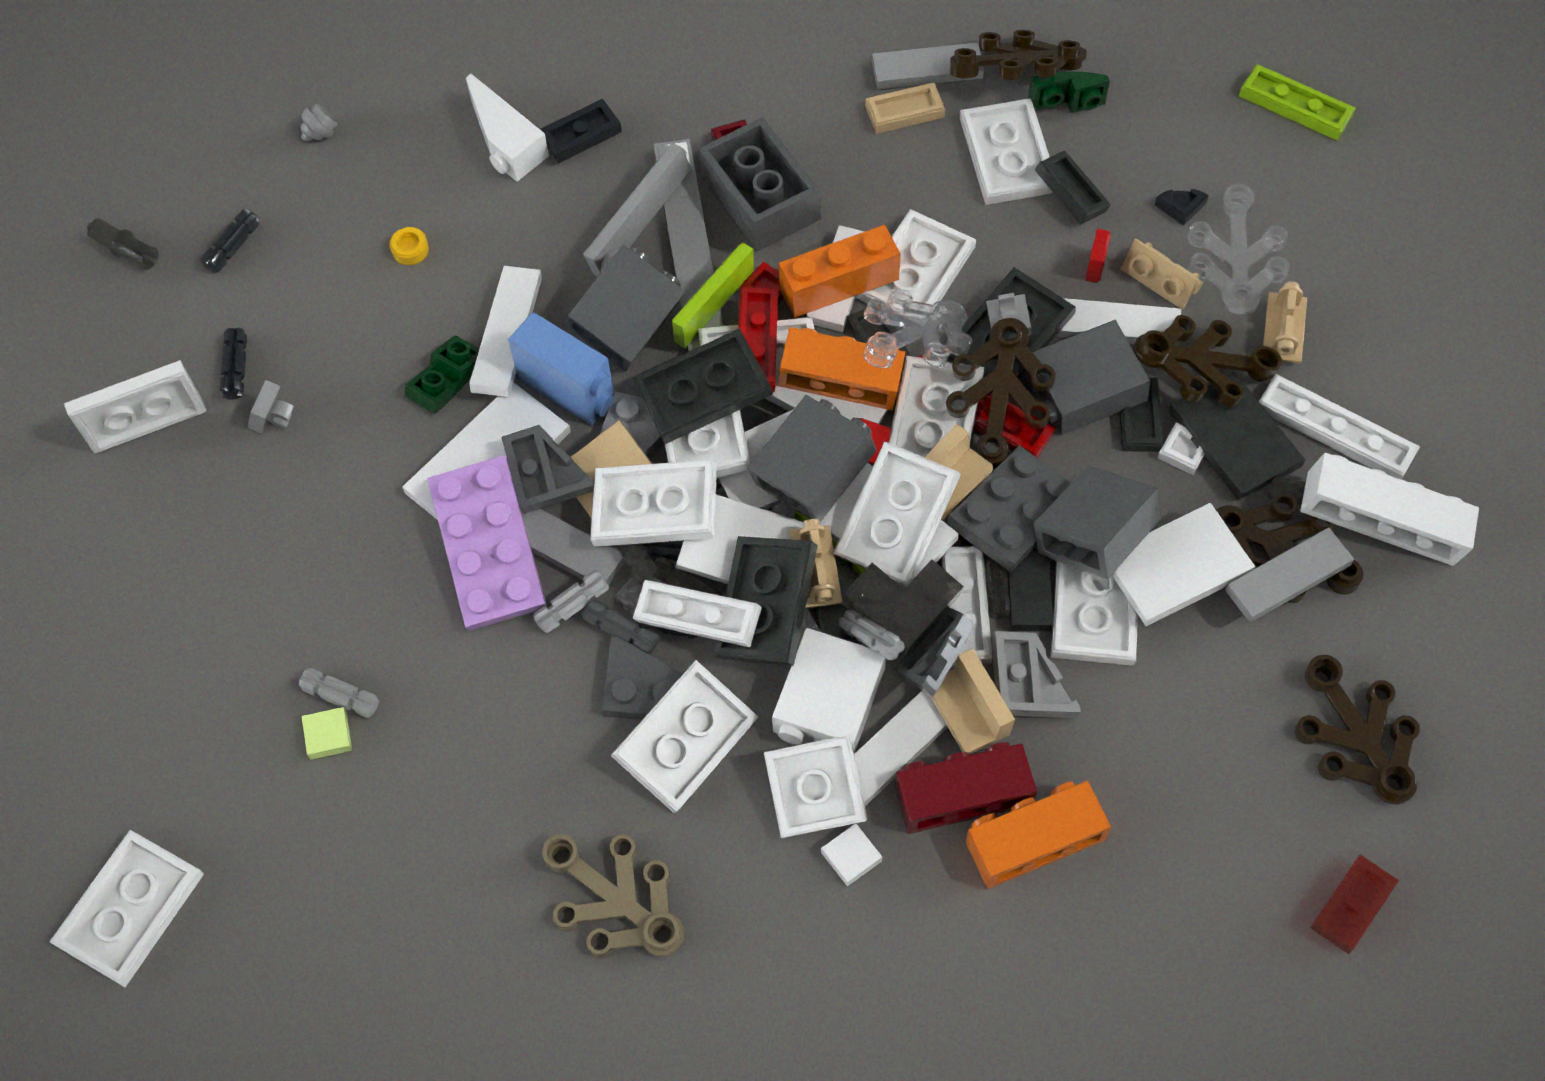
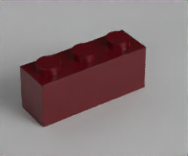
M1007 742L997 743L986 748L985 752L969 755L967 752H957L945 757L943 762L930 765L923 761L914 762L904 766L902 771L896 772L895 789L908 834L969 821L988 814L1011 811V807L1027 798L1035 799L1037 794L1022 743L1012 746Z

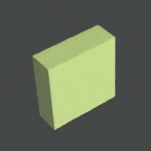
M344 707L302 716L306 752L310 760L352 751L347 712Z

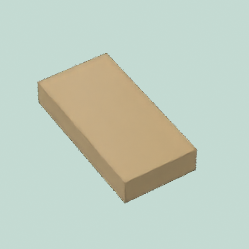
M934 82L865 99V107L875 134L945 118V108Z

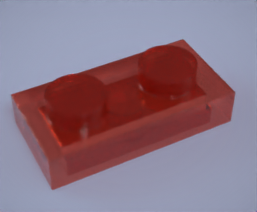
M1360 854L1310 928L1347 954H1350L1399 880Z

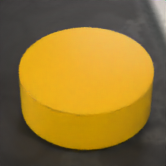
M405 227L399 229L390 239L389 245L392 255L400 264L415 265L423 261L428 255L429 245L427 238L418 228Z

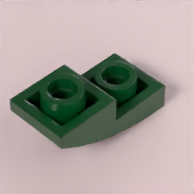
M1075 71L1056 72V75L1052 77L1031 76L1028 99L1031 98L1034 110L1046 107L1052 108L1065 102L1071 113L1092 110L1105 105L1110 80L1107 75Z
M454 335L431 353L430 366L405 384V396L436 414L471 378L479 348Z

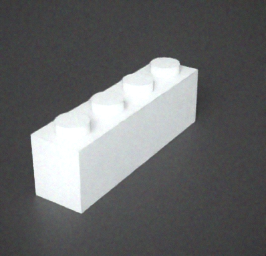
M1324 453L1308 471L1300 512L1454 566L1473 549L1479 507L1465 503L1460 498L1446 496L1426 489L1421 484L1407 482L1387 475L1382 470L1370 469L1353 463L1345 457Z

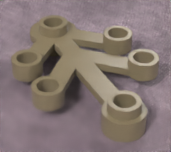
M558 834L550 837L545 842L542 855L550 870L556 873L568 872L604 900L577 905L571 902L559 903L553 910V920L558 929L569 932L576 929L579 923L625 917L639 927L616 932H609L604 928L592 930L586 939L587 948L592 956L605 958L613 950L644 946L650 954L666 957L680 949L684 942L685 931L680 919L669 913L667 885L670 881V872L666 863L660 860H653L648 862L643 869L645 883L650 888V913L638 904L636 899L633 859L636 856L637 848L632 837L620 834L615 836L610 842L609 849L616 866L617 886L579 858L577 845L571 837ZM619 844H629L631 846L629 853L626 855L617 854L615 849ZM559 851L570 853L568 860L563 863L556 862L554 857ZM654 869H661L665 872V875L659 881H652L649 878V873ZM565 910H571L575 913L573 920L568 923L559 921L560 914ZM660 929H667L671 932L670 938L665 942H659L654 938L655 933ZM597 937H606L608 945L604 949L596 950L592 947V943Z

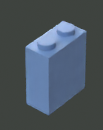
M532 312L508 339L519 381L592 426L600 416L604 417L607 415L609 407L615 401L608 358Z

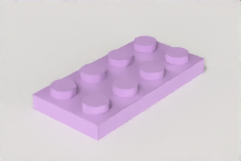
M502 455L428 477L465 628L468 631L532 613L545 605L547 606L506 456Z

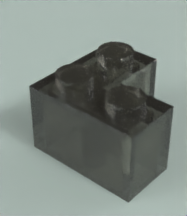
M931 559L910 584L903 589L872 562L846 590L842 604L849 610H855L862 614L861 617H867L885 628L886 631L897 635L900 641L904 642V650L900 654L906 657L942 614L959 598L964 586Z

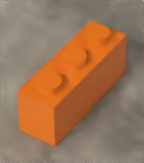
M884 224L779 262V289L793 317L796 318L899 280L901 253Z
M789 327L777 386L893 411L906 351L896 350L894 347L886 344L872 345L858 342L848 336L835 337L820 334L810 328L797 329Z
M1088 781L1075 785L1074 782H1066L1054 788L1050 792L1051 796L1039 801H1035L1034 798L1024 799L1011 807L1012 812L997 818L995 814H988L971 824L972 828L968 829L965 843L987 889L1106 841L1111 825Z

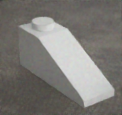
M470 74L466 77L476 116L491 155L489 159L498 172L501 174L506 172L518 182L549 157L545 133L474 75Z

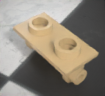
M1134 239L1121 267L1122 271L1182 310L1185 308L1191 294L1195 295L1203 284L1198 279L1199 274L1196 272L1191 273L1179 264L1173 263L1168 257L1152 248L1151 243L1147 242L1144 244L1138 239Z
M1286 282L1279 290V293H1268L1263 346L1276 350L1281 356L1282 361L1301 364L1307 297H1302L1303 291L1296 282Z
M819 519L806 520L803 522L804 528L789 530L790 539L813 541L818 545L805 608L842 604L830 525H820Z

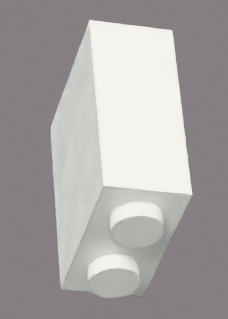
M806 628L796 653L794 666H791L772 716L773 732L778 733V737L782 740L796 745H800L802 742L811 743L850 735L853 753L855 754L885 671L886 658L880 655L881 652H875L868 647Z

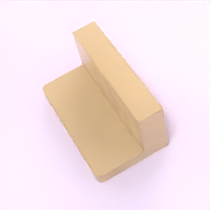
M958 424L924 457L961 474L941 520L945 522L949 515L993 471V465L970 448L969 432Z
M972 648L959 654L955 668L947 673L938 691L933 697L931 695L930 697L961 751L967 752L970 755L1010 736L1015 718L974 649Z

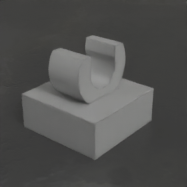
M1014 293L998 295V299L986 301L991 329L999 320L1015 318L1023 322L1029 331V335H1032L1025 294L1014 296ZM1007 331L1002 337L1007 340L1016 338L1017 335L1012 331Z
M265 380L250 412L247 428L262 434L269 421L277 427L286 429L294 406L285 401L278 400L281 386Z

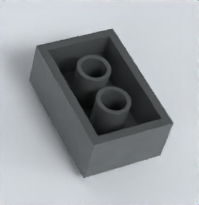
M763 117L698 148L702 178L756 251L821 220L820 190Z

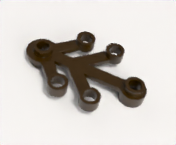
M1016 30L1013 33V45L1000 43L1001 36L997 33L985 32L979 35L980 50L999 54L976 55V51L973 49H957L950 58V75L956 78L969 79L979 74V66L1000 65V78L1016 80L1021 77L1023 72L1035 65V75L1052 77L1056 75L1058 69H1080L1082 61L1086 59L1087 51L1080 47V43L1072 40L1061 41L1059 45L1034 40L1035 33L1030 30Z
M1185 315L1176 316L1170 327L1164 332L1150 330L1140 335L1133 345V351L1140 362L1149 367L1162 368L1182 385L1180 387L1181 396L1193 403L1199 402L1208 389L1207 383L1201 377L1192 375L1178 362L1187 363L1217 388V399L1226 407L1237 406L1244 396V389L1239 383L1227 378L1217 368L1246 371L1252 379L1263 382L1272 379L1282 365V358L1279 353L1268 346L1256 347L1250 356L1209 351L1214 346H1224L1232 335L1231 327L1221 320L1213 321L1206 332L1188 347L1173 346L1177 340L1181 342L1188 341L1196 329L1195 322Z
M1005 318L996 322L990 331V341L970 355L961 354L953 360L952 372L955 378L960 381H968L975 376L976 369L998 356L996 370L966 391L952 392L946 400V409L949 415L954 418H963L969 413L972 406L992 393L987 431L977 441L976 453L990 462L993 468L998 467L1008 456V444L1006 439L1002 437L1009 395L1026 415V422L1030 427L1035 429L1043 428L1050 419L1049 407L1043 402H1036L1012 372L1015 357L1031 375V383L1036 390L1048 391L1055 384L1056 374L1054 369L1047 364H1041L1028 348L1029 331L1023 322L1015 318ZM1007 331H1012L1017 337L1012 341H1007L1002 335ZM961 363H968L972 368L970 371L962 373L958 371L957 366ZM1040 373H1046L1051 379L1046 383H1041L1036 379V376ZM955 400H962L966 405L961 410H955L951 407V403ZM1035 410H1040L1045 414V417L1042 420H1034L1030 414ZM989 442H995L1000 448L995 453H989L984 447Z
M1280 493L1275 496L1272 503L1247 511L1232 505H1225L1216 509L1223 521L1231 520L1238 525L1236 527L1227 525V527L1255 565V568L1265 564V562L1254 557L1248 542L1262 547L1268 561L1298 545L1294 542L1312 537L1328 527L1333 531L1336 525L1326 521L1329 526L1322 527L1316 522L1319 518L1312 516L1309 520L1270 532L1257 527L1256 525L1273 519L1286 521L1293 517L1298 503L1296 498L1289 493ZM1285 503L1290 507V510L1284 511L1277 504ZM1355 560L1351 566L1345 568L1354 576H1345L1340 571L1326 579L1328 586L1334 592L1343 595L1351 594L1360 585L1363 579V570ZM1306 591L1288 602L1297 603L1301 601Z
M1330 655L1314 657L1305 671L1306 682L1312 689L1324 693L1348 730L1322 723L1317 717L1307 715L1302 717L1295 727L1296 738L1301 743L1308 745L1314 744L1319 740L1364 754L1371 766L1347 761L1339 752H1328L1318 764L1319 773L1323 778L1330 781L1345 777L1371 785L1376 795L1386 803L1394 805L1406 803L1414 796L1417 790V780L1414 772L1408 766L1412 743L1420 732L1418 722L1413 717L1406 715L1400 716L1395 720L1390 728V735L1395 743L1389 759L1380 742L1388 706L1396 695L1393 685L1385 680H1378L1370 686L1366 693V699L1370 706L1365 723L1339 684L1343 676V668L1340 662ZM1315 673H1324L1328 677V681L1319 680ZM1374 690L1384 691L1387 699L1382 700L1376 697ZM1398 725L1409 727L1411 735L1402 734L1399 731ZM1302 726H1312L1315 729L1316 734H1306L1303 731ZM1326 761L1336 762L1339 765L1340 771H1331L1327 767ZM1386 780H1396L1400 785V790H1394L1389 787Z

